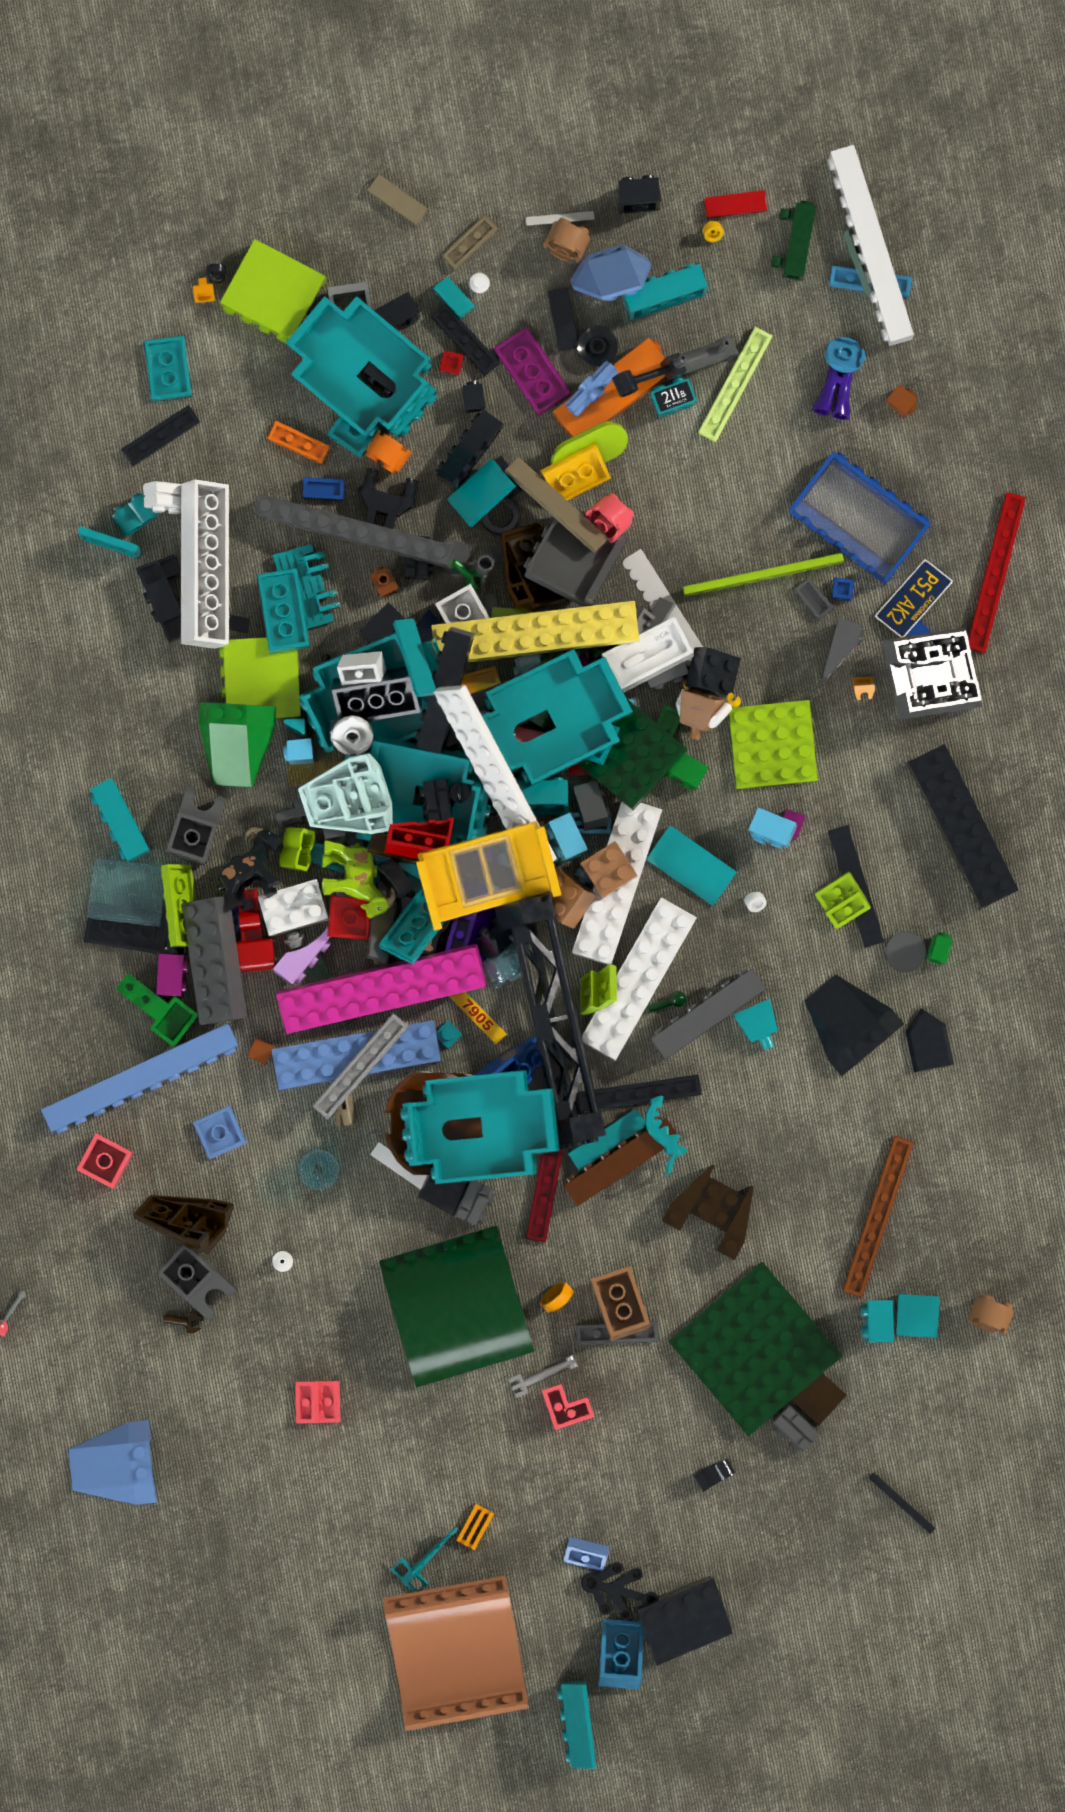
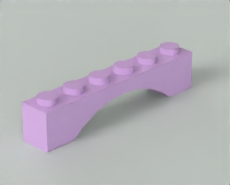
M337 892V896L352 897L344 892ZM328 927L308 946L286 953L274 967L273 972L292 987L295 983L299 985L306 976L304 974L308 967L312 969L319 959L316 958L321 951L325 953L330 947L331 943L329 941L332 937H327Z

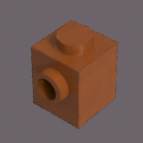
M899 384L886 399L885 404L902 418H905L907 414L911 416L918 408L915 405L918 399L914 391L910 388L905 389Z
M380 566L372 571L373 574L370 575V579L381 600L400 591L389 567L383 568V566Z

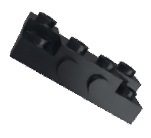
M172 554L136 568L146 590L143 593L147 605L152 604L154 611L151 614L155 623L160 622L169 644L181 639V608L168 581L180 575L181 568L175 555Z

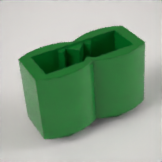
M938 932L937 935L932 936L926 961L942 966L947 964L953 939L950 938L949 934Z

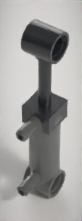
M729 335L700 348L682 354L676 353L667 356L660 363V368L637 376L632 375L631 370H627L615 375L612 380L619 396L626 397L639 389L638 383L664 374L669 382L694 370L718 362L723 363L732 360L739 355L732 336Z

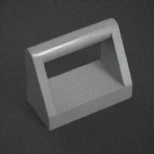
M368 282L327 287L329 300L333 304L334 299L366 295L367 305L372 309Z

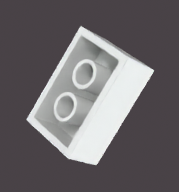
M317 879L278 890L277 894L270 898H267L265 894L258 896L270 938L329 920Z

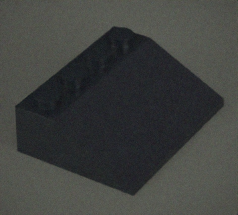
M711 1576L634 1607L657 1666L733 1634L718 1587Z

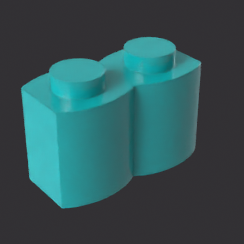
M140 492L130 498L131 502L126 506L122 504L113 511L115 514L112 517L126 537L138 531L160 514L153 512L151 508L144 507L145 495Z

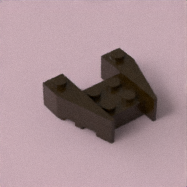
M711 1165L670 1204L662 1222L680 1231L689 1213L725 1232L716 1251L735 1260L745 1242L754 1187L750 1186L746 1195L737 1192L710 1177L714 1165Z

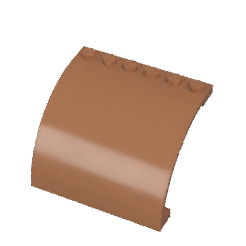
M505 1576L382 1598L394 1654L406 1731L529 1708Z

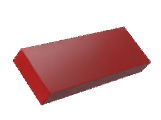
M765 190L704 198L707 219L767 211Z

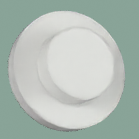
M476 273L470 278L469 284L471 290L475 293H484L488 290L490 281L485 274Z

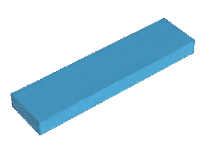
M832 265L829 286L864 291L855 268ZM895 275L902 297L909 298L912 277Z

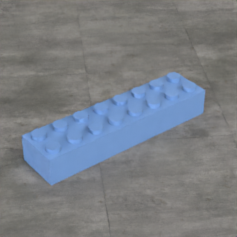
M434 1020L409 1024L408 1029L368 1075L442 1062ZM378 1030L272 1049L278 1089L282 1091L334 1081Z

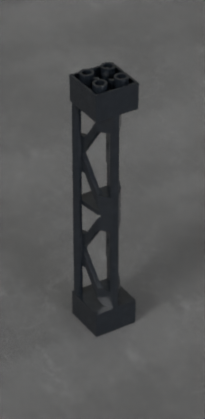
M551 894L517 900L495 907L500 931L512 929L548 1089H553L559 1150L599 1141L598 1137L605 1136L606 1133L601 1111L598 1110L556 927V915ZM547 921L553 951L549 952L538 940L535 928L537 923ZM526 943H530L532 945L533 952ZM526 956L538 971L539 978L536 993L534 992ZM542 956L554 968L550 986L548 985ZM561 986L568 1015L556 1017L553 1001L557 987ZM542 995H543V998H544L543 1004H541ZM569 1019L575 1048H571L560 1036L557 1022ZM549 1039H551L552 1041H554V1046H555V1048H554L553 1045L550 1043ZM548 1052L560 1067L561 1075L558 1089H556ZM564 1052L576 1065L572 1083L568 1068L566 1067ZM584 1083L590 1114L578 1116L575 1097L579 1084ZM564 1091L566 1094L565 1101H563Z

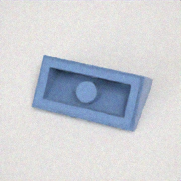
M569 1537L563 1562L604 1571L609 1547Z

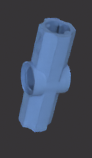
M606 361L592 376L587 377L578 388L579 390L564 406L574 416L578 417L591 402L594 403L604 393L605 388L612 382V378L619 374V372L611 363Z

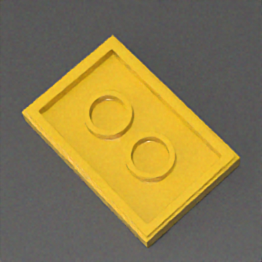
M595 443L540 470L544 480L567 501L611 479Z

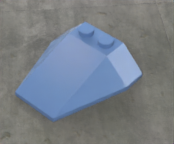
M149 1420L127 1422L70 1448L69 1459L73 1491L135 1505L157 1503L150 1449Z

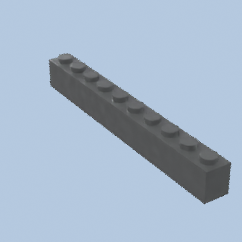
M259 494L254 514L258 518L451 569L456 553L455 547L450 544Z

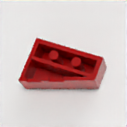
M454 818L441 821L428 820V822L390 824L384 853L418 859L417 854L449 846Z

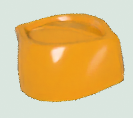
M559 1282L544 1294L540 1305L548 1313L556 1311L569 1301L574 1291L566 1282Z

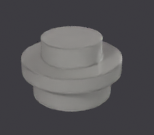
M298 931L292 932L287 935L284 942L290 949L297 948L304 944V934L298 933Z

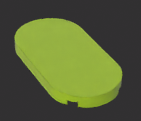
M611 421L600 423L560 443L551 457V465L593 443L597 445L602 459L606 463L618 457L625 450L628 443V435L625 429L618 423L616 424Z

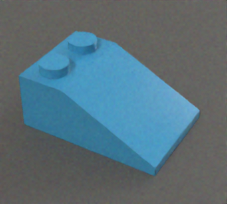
M603 1619L598 1686L639 1690L642 1681L644 1633L638 1621Z

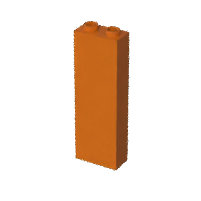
M648 338L613 366L619 373L631 370L632 375L637 376L660 368V363L666 357L660 352L662 348L657 341L654 340L652 342ZM664 374L638 383L639 389L626 397L619 396L612 380L605 388L604 393L594 403L591 402L578 417L568 411L564 406L566 402L553 411V416L570 438L600 423L612 421L663 382L666 376Z

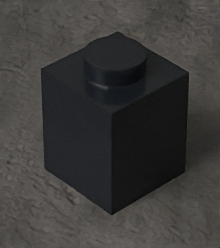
M471 381L463 385L465 413L482 412L485 410L483 383L478 384V381Z

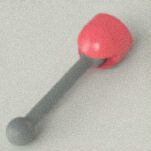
M23 1290L18 1292L17 1299L4 1319H0V1335L2 1337L8 1331V1318L20 1300L26 1296Z

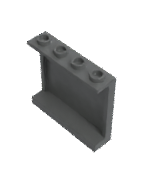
M552 516L549 521L552 523L550 528L545 527L541 535L543 538L542 542H537L532 551L535 553L533 558L528 557L524 568H526L524 577L582 607L592 606L620 556L627 539L620 536L613 543L607 541L598 551L593 553Z

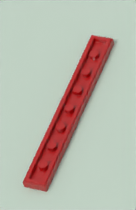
M1009 492L1005 494L968 636L970 650L986 653L1026 500L1024 496Z

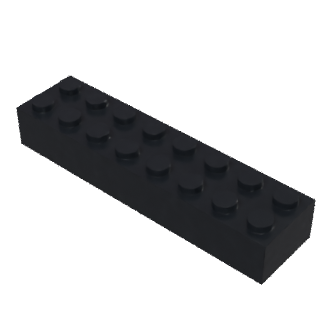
M943 744L909 761L906 765L979 909L981 910L1017 892L1019 889L946 745Z

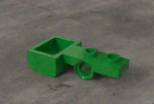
M129 973L116 987L118 992L156 1020L149 1029L173 1047L178 1044L199 1017L195 1011L175 996L169 1004Z

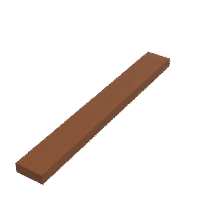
M895 1135L893 1137L842 1292L860 1298L863 1297L914 1144L912 1141Z

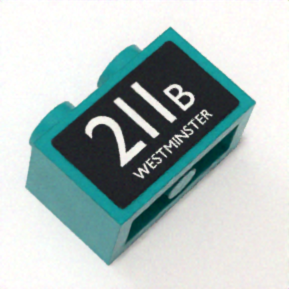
M678 378L672 381V385L666 387L659 385L653 388V391L650 393L658 419L697 405V399L689 378L685 380Z

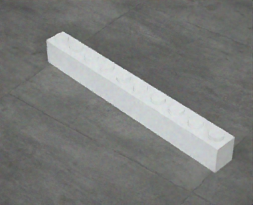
M851 145L831 151L830 158L827 159L830 170H834L836 176L833 178L836 189H840L842 195L839 197L842 208H846L848 214L845 216L848 227H852L854 233L851 235L854 246H858L860 253L857 255L861 265H864L866 270L864 274L872 289L869 295L871 302L876 303L877 306L875 311L877 321L882 322L883 325L881 330L883 340L888 341L889 346L912 340L914 333L855 146Z

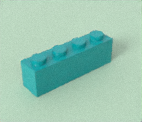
M113 778L90 789L92 794L89 797L94 806L99 805L102 812L98 814L104 824L108 823L111 830L108 833L113 842H118L120 848L117 850L122 860L127 859L130 863L151 852Z

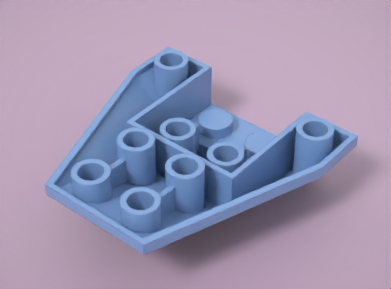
M622 244L585 255L570 282L574 290L600 300L612 301L617 299L619 295H632L637 293V290L642 289L652 266L646 256Z

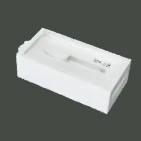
M675 617L640 634V642L620 644L602 654V658L605 657L623 693L694 657V652Z

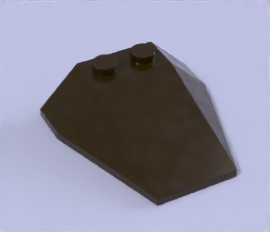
M538 522L502 532L500 535L507 592L515 608L527 612L536 611L569 600L524 577L526 572L524 565L528 557L533 558L535 553L532 551L536 543H541L543 540L541 535L544 528Z
M150 1195L134 1212L133 1218L189 1250L197 1251L201 1254H209L225 1235L234 1204L216 1199Z

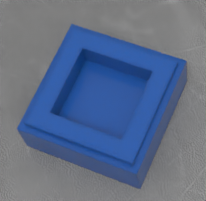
M834 577L831 598L852 601L855 580Z

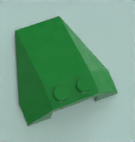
M199 702L198 724L213 785L253 787L275 728V706Z

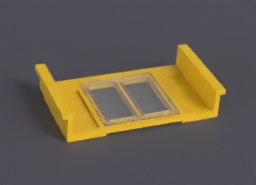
M537 821L417 854L419 861L416 864L434 931L442 929L441 922L517 900L550 891L553 897L561 895L545 827H540Z

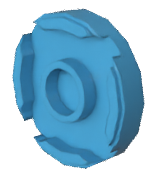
M838 337L836 340H831L825 350V359L833 369L844 373H851L862 367L865 360V351L863 348L861 349L857 341L847 337Z

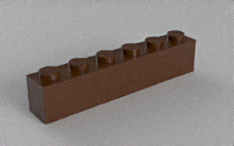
M667 1118L662 1120L659 1128L668 1126L669 1135L677 1134ZM643 1128L633 1135L635 1137L634 1140L629 1143L625 1140L616 1146L618 1150L611 1154L608 1151L599 1157L601 1161L596 1165L590 1163L582 1168L584 1173L578 1177L573 1174L565 1180L567 1184L563 1187L578 1207L662 1151L664 1146L654 1140L648 1131H645Z

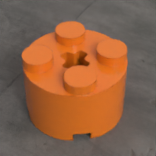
M378 430L365 449L367 451L365 455L376 463L379 460L384 463L382 466L392 474H395L396 471L399 473L412 452L409 449L405 452L406 448L385 433L382 436L383 432Z

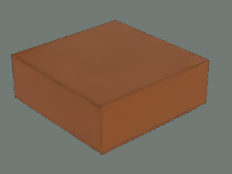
M255 1038L247 1057L266 1065L274 1046Z

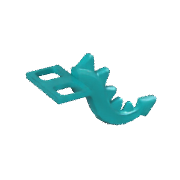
M658 1096L650 1100L651 1105L645 1114V1125L651 1137L664 1146V1154L670 1155L663 1175L666 1178L671 1174L675 1157L680 1158L688 1149L677 1144L680 1138L679 1134L669 1135L668 1126L659 1128L662 1120L654 1119V1117L659 1116L656 1108H662L664 1098L663 1096Z
M452 1528L413 1567L402 1557L390 1570L412 1592L422 1591L429 1582L419 1573L448 1539L456 1533L458 1528ZM399 1563H402L408 1569L405 1575H402L396 1569ZM415 1577L423 1583V1587L420 1590L411 1584V1580Z

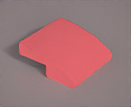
M340 1381L295 1382L296 1423L341 1422Z

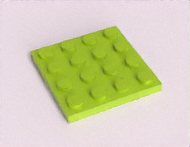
M810 700L732 708L729 712L736 790L818 782Z

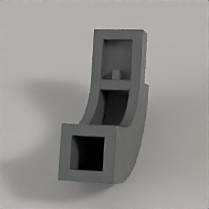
M301 799L293 801V809L285 808L275 813L278 828L308 822ZM319 828L323 833L325 841L334 843L346 842L345 831Z

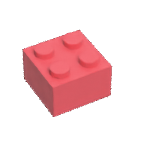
M96 1133L76 1170L112 1189H116L134 1153Z

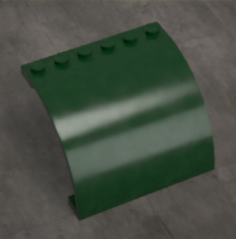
M497 1225L379 1261L394 1318L416 1388L535 1352Z

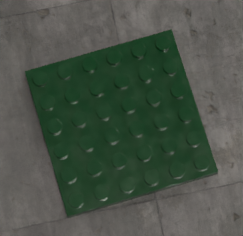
M763 1262L757 1265L668 1341L747 1436H750L842 1357L841 1353Z

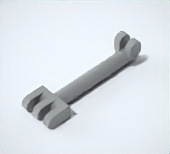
M571 1355L565 1361L525 1379L522 1378L521 1374H518L507 1380L509 1383L517 1380L518 1384L512 1386L511 1389L512 1391L518 1388L521 1389V1392L514 1394L515 1398L529 1393L527 1386L567 1368L571 1370L578 1365L574 1356Z

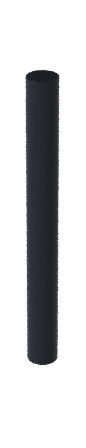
M873 1472L869 1479L929 1534L935 1530L931 1523L876 1473Z

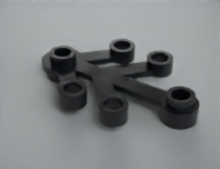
M620 1562L612 1563L610 1568L599 1574L594 1572L586 1573L581 1579V1586L584 1591L594 1595L599 1604V1610L603 1615L609 1614L612 1607L610 1603L605 1601L600 1590L609 1592L619 1610L620 1618L624 1621L629 1620L632 1613L630 1609L626 1608L620 1596L643 1603L647 1602L649 1596L658 1598V1595L652 1591L644 1594L623 1588L628 1583L642 1578L643 1572L640 1568H633L629 1574L611 1584L603 1582V1580L613 1574L618 1575L623 1571V1566ZM614 1565H620L621 1570L619 1572H614ZM635 1570L640 1571V1577H633V1572ZM594 1579L595 1585L588 1586L587 1581ZM606 1604L609 1606V1611L603 1612L601 1607ZM627 1610L629 1616L623 1618L621 1616L622 1611Z

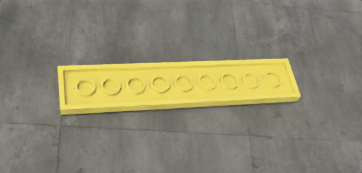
M635 601L432 625L433 638L436 639L441 651L444 643H441L443 633L448 631L449 628L455 627L475 633L468 662L640 642Z

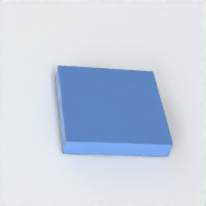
M227 1106L192 1122L209 1160L247 1143L231 1106Z

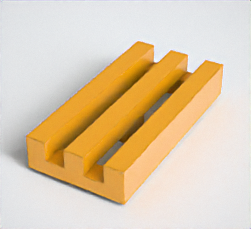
M476 1504L456 1541L475 1550L494 1513ZM477 1510H480L481 1513L467 1539H462ZM484 1514H487L488 1517L474 1543L471 1544V1538Z

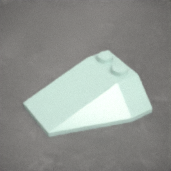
M369 753L349 757L298 788L310 827L376 834L388 831L390 824H393L392 801L381 766Z

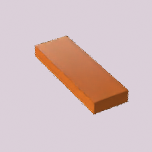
M276 420L267 437V440L321 465L331 448L330 445Z

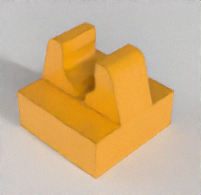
M198 278L199 285L193 286L195 303L216 301L213 284H208L207 278Z
M873 676L852 678L857 700H861V693H868V698L872 699L875 692Z

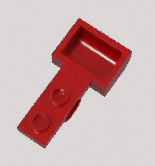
M258 889L244 890V897L251 900L254 907L243 912L241 907L238 906L242 942H236L240 972L272 970L276 966L273 939H263Z

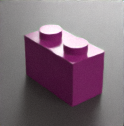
M159 954L157 996L182 997L183 993H186L187 981H184V972H188V960H185L184 955Z

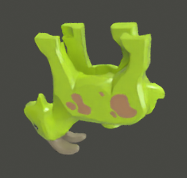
M324 841L322 868L328 867L332 863H338L345 867V879L323 878V895H330L333 892H344L354 898L368 901L369 904H363L361 908L366 910L367 917L369 918L380 915L393 906L396 899L395 889L391 887L389 897L386 898L373 884V877L377 876V865H373V855L367 852V848L360 846V843L354 844L353 847H345L340 843Z

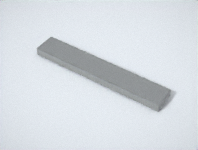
M393 1013L312 1107L328 1120L409 1026Z

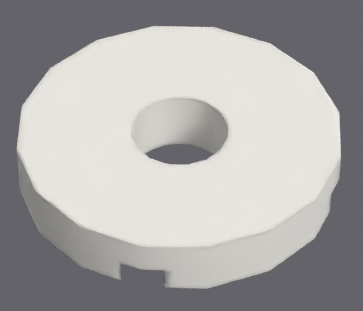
M344 717L333 727V744L338 751L346 755L362 754L372 744V727L361 717ZM351 732L356 733L358 738L349 739L347 734Z

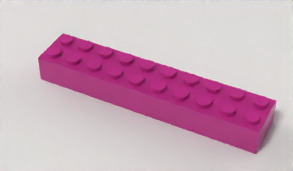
M472 944L419 957L414 965L406 961L396 962L278 991L276 996L286 1034L484 988L486 987L487 980L478 945Z

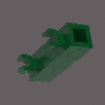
M809 201L796 202L795 211L780 210L779 220L793 221L786 259L772 256L770 265L775 268H784L783 278L803 281L816 206L812 205Z

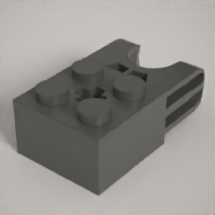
M188 786L183 796L166 854L205 866L225 804V797H217L214 805L209 810L202 811L194 805V788ZM194 835L195 840L197 841L189 843V840L186 839V837Z
M181 1246L157 1272L163 1280L206 1319L211 1320L214 1317V1309L209 1305L206 1298L208 1291L219 1289L228 1296L234 1295L237 1292L236 1287L202 1254L189 1250L184 1246ZM182 1267H190L192 1274L184 1275Z

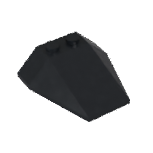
M838 975L832 977L805 1000L827 1059L841 1077L904 1025L890 1007Z

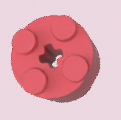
M615 494L603 496L585 513V517L609 538V543L616 541L631 526L632 517L634 516L633 511L626 507Z

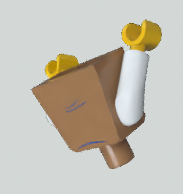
M684 680L683 687L685 689H682L676 701V708L680 717V723L690 726L688 737L700 740L701 732L716 728L729 714L732 707L740 705L741 699L738 696L736 700L731 701L734 698V694L729 693L727 695L728 702L726 703L725 699L685 687L687 680Z

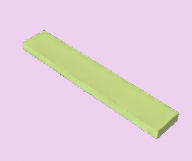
M754 327L698 434L715 443L717 442L773 335Z

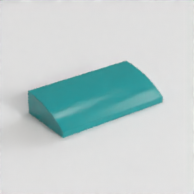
M671 825L646 859L711 906L715 905L737 873V871Z

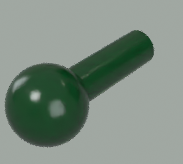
M675 991L671 994L670 998L649 1004L648 1009L651 1013L672 1005L681 1007L686 1002V996L681 991Z

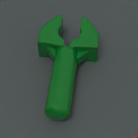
M454 559L452 566L466 577L465 585L471 584L473 589L481 588L474 583L472 577H478L482 581V575L476 569L471 571L457 559Z

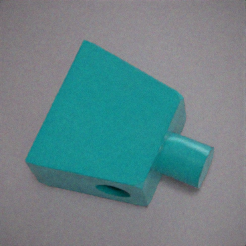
M770 999L733 1015L750 1043L759 1040L764 1051L775 1046L770 1035L776 1033L778 1029Z

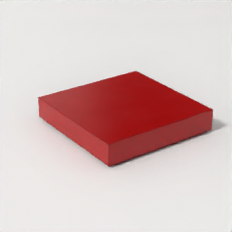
M331 896L327 937L369 940L371 918L367 917L366 910L361 908V905L369 904V902L353 897Z

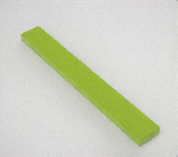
M841 553L688 585L684 586L682 591L684 597L843 564L844 558Z

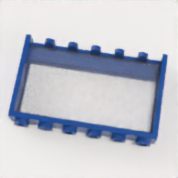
M833 451L789 508L788 513L886 585L931 524L925 515L915 513L909 503L899 501L893 491L888 488L885 490L879 486L881 483L872 476L869 478L863 474L864 470L856 464L852 466L848 463V458L840 452L836 454Z

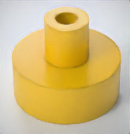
M716 221L707 222L702 229L704 238L708 242L719 241L724 235L722 225Z

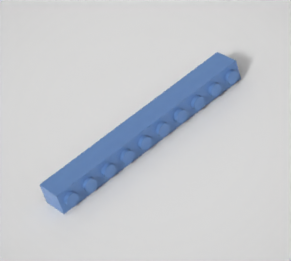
M227 1023L41 1109L50 1131L61 1134L69 1130L68 1126L73 1123L78 1126L88 1121L86 1118L93 1114L95 1117L106 1113L105 1109L110 1106L117 1108L125 1104L124 1100L129 1097L134 1100L144 1095L142 1091L149 1088L151 1091L162 1087L161 1083L166 1080L173 1082L181 1078L180 1074L185 1071L190 1074L200 1069L198 1065L205 1062L209 1065L218 1061L217 1057L222 1054L229 1056L237 1052L236 1048L239 1047V1044L230 1024Z

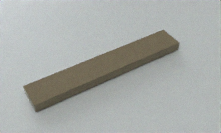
M518 457L506 468L505 474L593 553L598 551L608 541L609 538L522 459Z

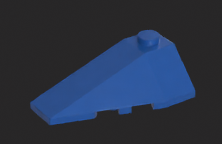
M536 1034L487 1064L474 1076L526 1071L527 1082L530 1084L531 1076L537 1067L542 1065Z

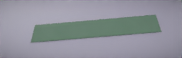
M847 229L843 237L866 297H868L871 289Z

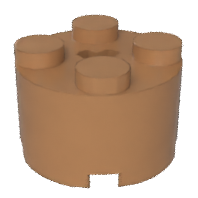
M559 218L558 221L553 223L543 246L545 249L548 246L551 249L550 254L563 261L571 262L574 259L576 263H579L590 241L589 230L583 226L577 227L572 225L565 218Z
M982 1294V1296L975 1297L967 1322L974 1321L973 1326L993 1334L996 1330L1001 1331L1000 1335L1006 1336L1014 1314L1012 1310L1013 1305L1003 1301L1000 1304L995 1302L992 1296Z

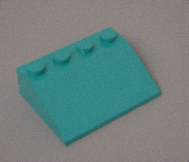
M586 1680L561 1682V1688H557L558 1699L563 1700L564 1708L560 1709L561 1721L566 1722V1729L562 1730L564 1742H568L569 1750H565L566 1763H571V1768L597 1769Z

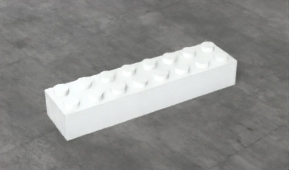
M196 479L181 484V644L214 649L229 645V485Z
M621 802L608 845L616 841L638 876L603 900L595 887H593L592 891L597 897L584 914L572 954L604 965L612 964L662 809L640 803L632 811Z
M660 898L617 974V1001L595 1012L582 1035L584 1044L616 1061L697 917L664 898Z

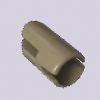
M352 1093L334 1113L336 1127L338 1128L356 1125Z

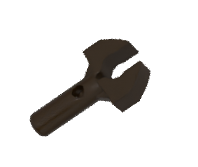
M192 1312L186 1318L166 1314L163 1316L164 1323L182 1325L187 1329L186 1333L192 1334L201 1328L192 1327L188 1322L193 1319L203 1321L197 1313Z

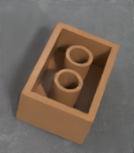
M630 1266L591 1279V1285L611 1341L650 1328V1322Z

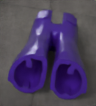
M830 366L822 391L811 411L819 415H829L835 388L838 386V394L832 417L839 420H849L850 389L853 372H842L843 377L837 376L839 371Z

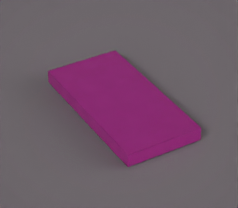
M525 327L493 348L537 416L572 394L528 327Z

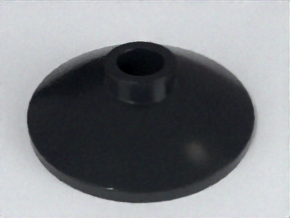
M593 326L586 329L578 340V353L580 357L592 366H602L606 361L610 363L618 351L616 336L611 330L603 326ZM596 344L602 347L600 351L594 349Z

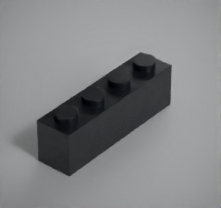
M483 410L481 414L478 412L471 421L473 423L469 430L466 428L459 437L461 439L460 443L457 446H452L447 454L449 458L446 462L442 461L435 470L438 472L436 474L437 479L454 491L460 488L504 428V423L486 410Z

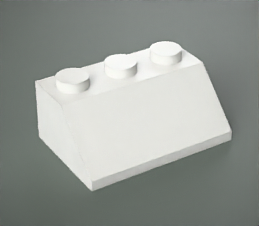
M471 584L435 603V607L444 623L490 618Z

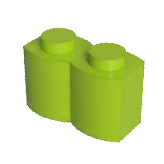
M287 827L283 837L284 848L279 858L280 867L297 871L308 870L311 862L310 851L315 842L314 831L305 828Z

